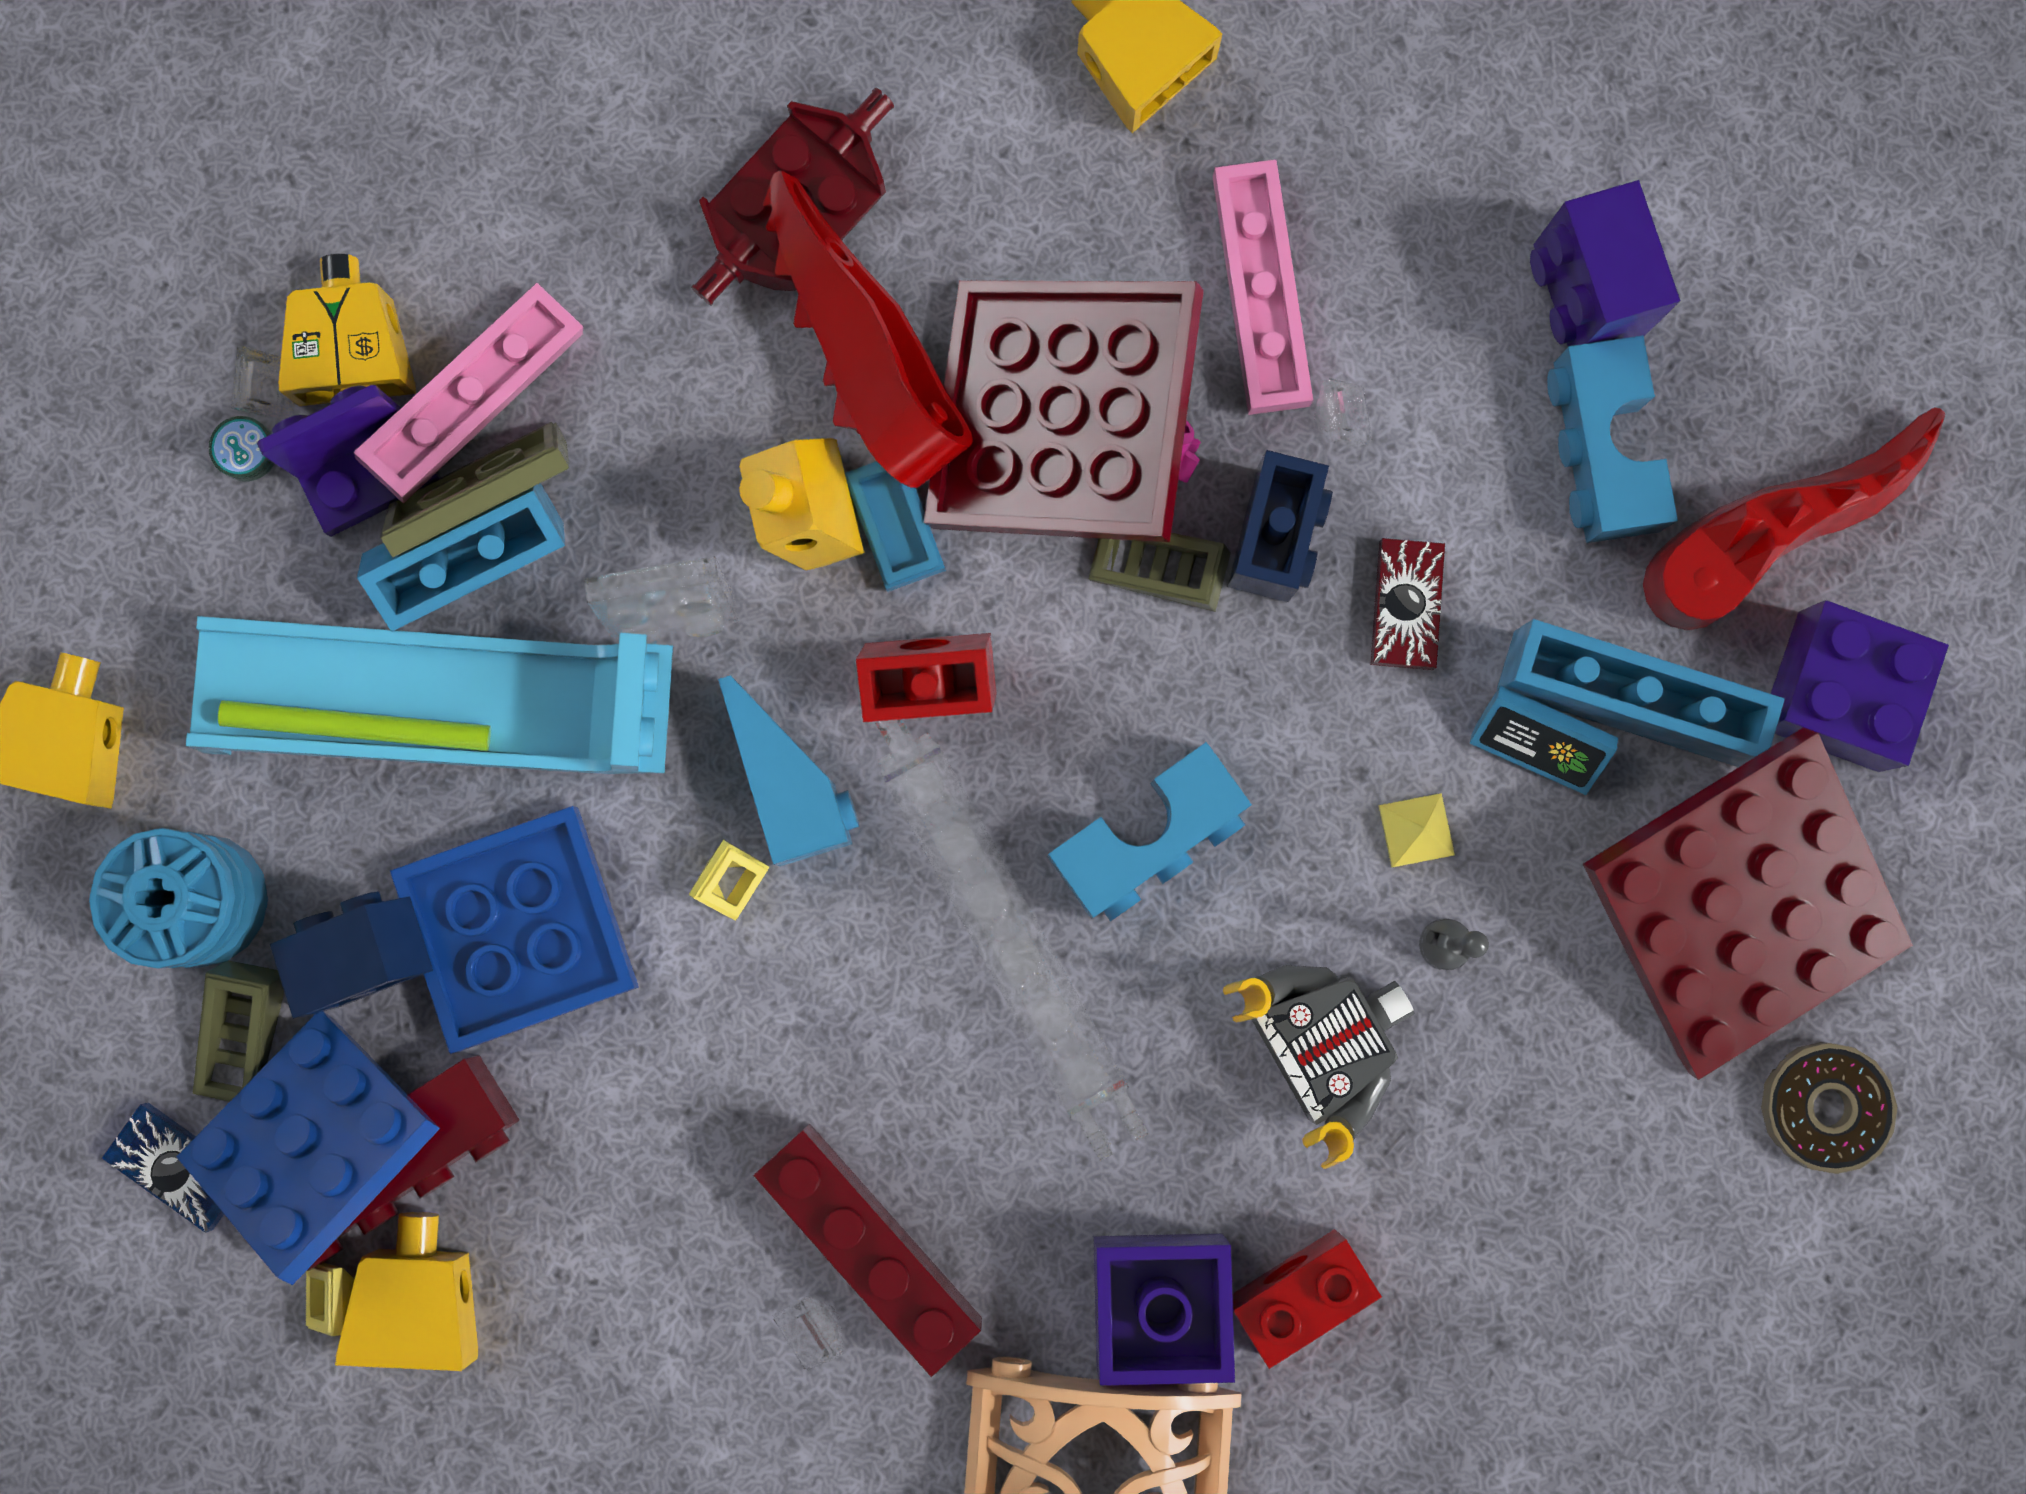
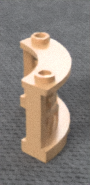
M995 1357L992 1359L991 1368L967 1370L966 1384L973 1386L964 1494H995L997 1457L1013 1465L999 1494L1048 1493L1049 1487L1047 1485L1034 1482L1037 1476L1052 1482L1064 1494H1082L1079 1486L1067 1472L1048 1461L1076 1436L1101 1422H1105L1121 1434L1139 1452L1151 1469L1127 1479L1114 1494H1138L1160 1486L1162 1493L1152 1492L1148 1494H1187L1182 1479L1195 1475L1194 1494H1227L1233 1408L1241 1407V1392L1218 1387V1383L1100 1386L1097 1379L1031 1370L1032 1361L1017 1357ZM1002 1395L1022 1398L1029 1402L1034 1409L1033 1417L1025 1422L1017 1420L1010 1414V1424L1013 1431L1020 1439L1029 1443L1023 1451L999 1440ZM1050 1401L1078 1405L1055 1419ZM1130 1409L1155 1410L1149 1427ZM1199 1411L1197 1455L1194 1458L1174 1463L1170 1455L1183 1451L1190 1444L1193 1432L1190 1429L1180 1435L1173 1433L1171 1430L1172 1421L1178 1414L1183 1412Z

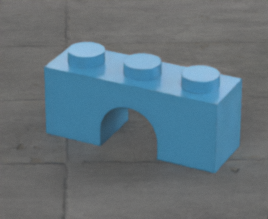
M1644 335L1568 346L1554 362V369L1549 370L1547 388L1552 405L1554 407H1562L1565 429L1559 432L1558 449L1564 467H1572L1576 490L1572 491L1569 497V510L1573 525L1576 528H1584L1586 543L1659 533L1678 521L1667 458L1645 462L1631 460L1617 450L1610 435V424L1613 416L1638 412L1655 397Z
M1207 742L1157 776L1150 783L1163 801L1167 812L1165 830L1156 842L1145 846H1133L1124 843L1113 834L1103 818L1100 817L1048 854L1047 857L1091 919L1104 912L1107 918L1112 921L1141 900L1135 891L1136 887L1153 875H1156L1160 882L1164 884L1193 863V860L1187 853L1192 847L1206 837L1216 847L1245 826L1239 814L1252 804Z

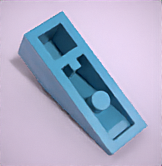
M731 675L718 679L773 864L783 866L852 845L849 830L859 827V822L849 791L837 793L835 784Z

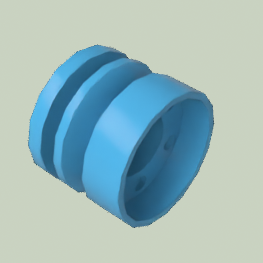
M159 828L133 834L109 851L95 872L89 902L93 925L109 950L130 964L157 969L178 967L200 968L228 961L250 945L263 925L268 895L264 874L250 852L230 839ZM174 892V904L164 906V893Z

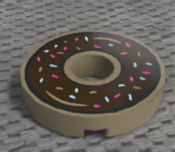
M1826 1042L1797 1047L1787 1054L1786 1058L1779 1062L1776 1069L1771 1071L1765 1081L1761 1104L1766 1130L1774 1143L1781 1148L1785 1155L1801 1166L1834 1174L1861 1169L1878 1157L1894 1133L1897 1103L1891 1081L1877 1062L1854 1047ZM1828 1089L1838 1092L1844 1102L1842 1118L1831 1126H1825L1820 1123L1813 1109L1814 1101L1818 1094Z

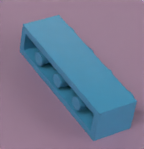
M1532 619L1514 631L1497 689L1501 685L1550 708L1736 767H1740L1771 747L1785 698L1536 619Z

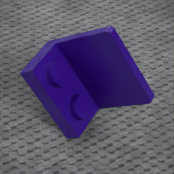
M376 385L367 387L353 386L342 390L331 399V405L309 416L295 415L286 418L272 428L273 434L257 442L259 450L264 457L298 478L323 532L330 537L388 509L390 503L398 500L392 492L355 459L354 455L355 450L401 409L398 404ZM437 471L422 487L440 479L439 472Z

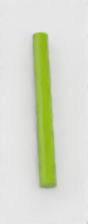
M225 700L221 701L218 711V724L223 727L482 751L489 750L491 737L490 725Z

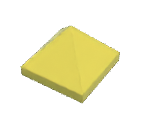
M1442 793L1379 805L1391 867L1455 855Z
M723 840L702 870L689 895L736 921L768 871L769 866ZM728 867H745L746 870L727 900H725L718 885L720 879Z
M322 1263L316 1268L306 1271V1326L309 1329L330 1336L341 1335L354 1284V1278L344 1268Z

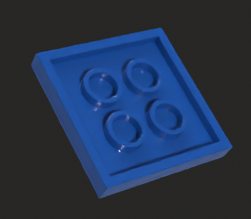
M570 806L390 870L398 897L410 896L433 968V971L424 974L450 1054L464 1051L639 988L578 807Z
M323 1011L316 1013L176 1157L274 1275L293 1285L440 1128L343 1027Z

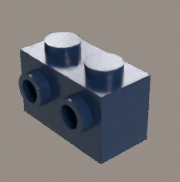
M1266 450L1257 467L1227 587L1284 602L1291 600L1299 590V586L1309 587L1318 555L1317 551L1309 549L1314 526L1323 528L1333 491L1324 489L1329 465Z
M377 891L350 898L340 903L343 914L334 917L333 912L328 911L300 919L293 923L296 931L295 934L270 944L293 1019L342 1007L433 971L410 896L382 901L380 892Z

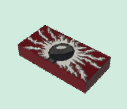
M1382 538L1379 541L1370 665L1434 670L1437 668L1445 543Z

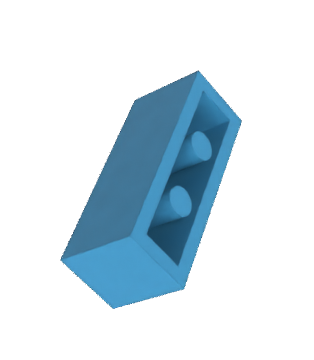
M539 483L395 557L391 556L384 543L362 553L357 579L392 632L565 546L564 523L542 484Z

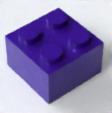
M1639 180L1565 201L1533 244L1535 249L1530 254L1532 274L1540 287L1546 285L1548 287L1554 304V308L1550 310L1549 315L1550 326L1555 340L1560 345L1567 343V346L1645 336L1681 301Z
M1827 600L1799 611L1770 693L1785 698L1775 734L1787 738L1804 727L1819 733L1823 745L1830 755L1877 772L1909 766L1949 645Z
M1223 1233L1093 1236L1096 1364L1100 1386L1235 1383L1231 1244Z

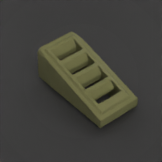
M1171 533L1170 542L1132 540L1125 572L1120 573L1112 571L1120 540L1098 539L1088 578L1090 581L1216 612L1231 552L1224 543ZM1146 544L1156 546L1149 578L1138 576ZM1112 547H1113V551H1112V565H1111V571H1110V570H1106V569H1107V565H1108V562H1109L1111 550H1112ZM1171 550L1182 553L1174 584L1163 582ZM1196 557L1207 559L1199 589L1188 587Z
M228 960L206 972L193 1094L230 1102L268 1063L284 996V989L278 970ZM232 992L252 996V1000L232 996ZM227 1012L249 1016V1026L225 1022ZM221 1038L246 1043V1053L220 1049ZM215 1063L244 1068L242 1087L211 1081Z

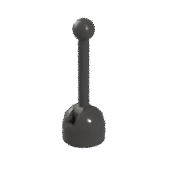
M1440 919L1439 921L1431 922L1425 927L1419 940L1422 957L1430 966L1439 970L1457 969L1463 966L1470 957H1482L1489 947L1488 939L1483 933L1479 931L1469 932L1463 924L1452 919ZM1435 933L1439 934L1436 945H1433Z

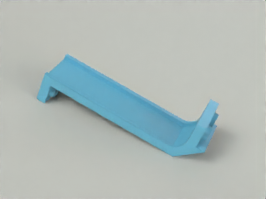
M197 616L196 629L199 630L191 727L190 733H187L186 746L200 752L231 755V751L603 774L665 773L673 646L647 644L646 634L620 633L619 644L587 645L408 631L391 632V630ZM225 700L490 725L491 737L489 750L482 751L219 726L218 711L221 701Z

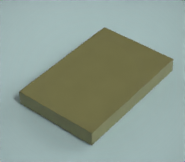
M550 422L418 489L404 504L399 499L390 503L381 540L391 556L395 557L569 469L567 442L557 423L553 424Z

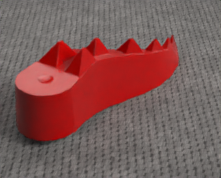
M780 170L773 174L763 202L764 207H772L766 231L777 233L779 240L775 275L792 278L798 292L793 324L796 328H813L827 362L823 383L824 386H835L837 391L833 423L837 427L856 430L872 456L887 473L910 488H919L970 447L973 442L972 433L956 405L945 391L929 356L900 305L843 243L824 219L800 181Z
M1934 407L1919 415L1902 432L1876 452L1847 466L1818 476L1765 487L1716 508L1684 528L1654 555L1646 567L1643 580L1645 599L1655 616L1675 628L1684 630L1705 628L1734 610L1765 575L1772 564L1783 555L1819 536L1844 530L1876 515L1908 488L1927 463L1938 439L1945 418V412L1940 408Z

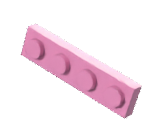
M1277 160L1215 167L1213 183L1248 415L1310 407L1313 402V394Z
M536 283L355 450V459L404 504L583 335V326Z

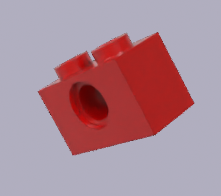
M991 633L865 643L856 658L863 722L988 713L993 711L997 692Z
M1335 1229L1232 1294L1233 1311L1269 1369L1382 1298L1348 1241Z

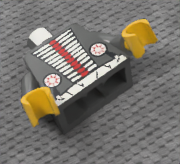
M1283 965L1255 978L1227 984L1223 987L1224 995L1239 992L1245 1002L1243 1012L1233 1016V1021L1252 1020L1307 1119L1316 1125L1325 1121V1125L1304 1135L1302 1139L1303 1145L1308 1148L1321 1140L1326 1143L1329 1155L1327 1160L1321 1164L1323 1169L1332 1167L1350 1158L1354 1148L1353 1140L1372 1119L1391 1082L1389 1067L1398 1059L1397 1053L1386 1036L1385 1031L1415 1014L1402 988L1396 981H1393L1364 997L1352 977L1338 978L1327 967Z

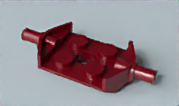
M874 88L862 104L852 114L848 113L847 115L791 101L787 105L790 116L710 202L705 197L699 200L719 254L715 257L716 262L691 288L708 305L712 306L713 302L734 279L739 284L743 280H747L772 290L796 291L791 277L775 275L779 240L777 233L766 231L772 207H764L763 202L774 173L781 170L797 178L805 191L813 198V203L841 240L846 237L886 193L884 180L870 145L872 141L871 130L894 108L893 102L886 94L882 95L880 89Z

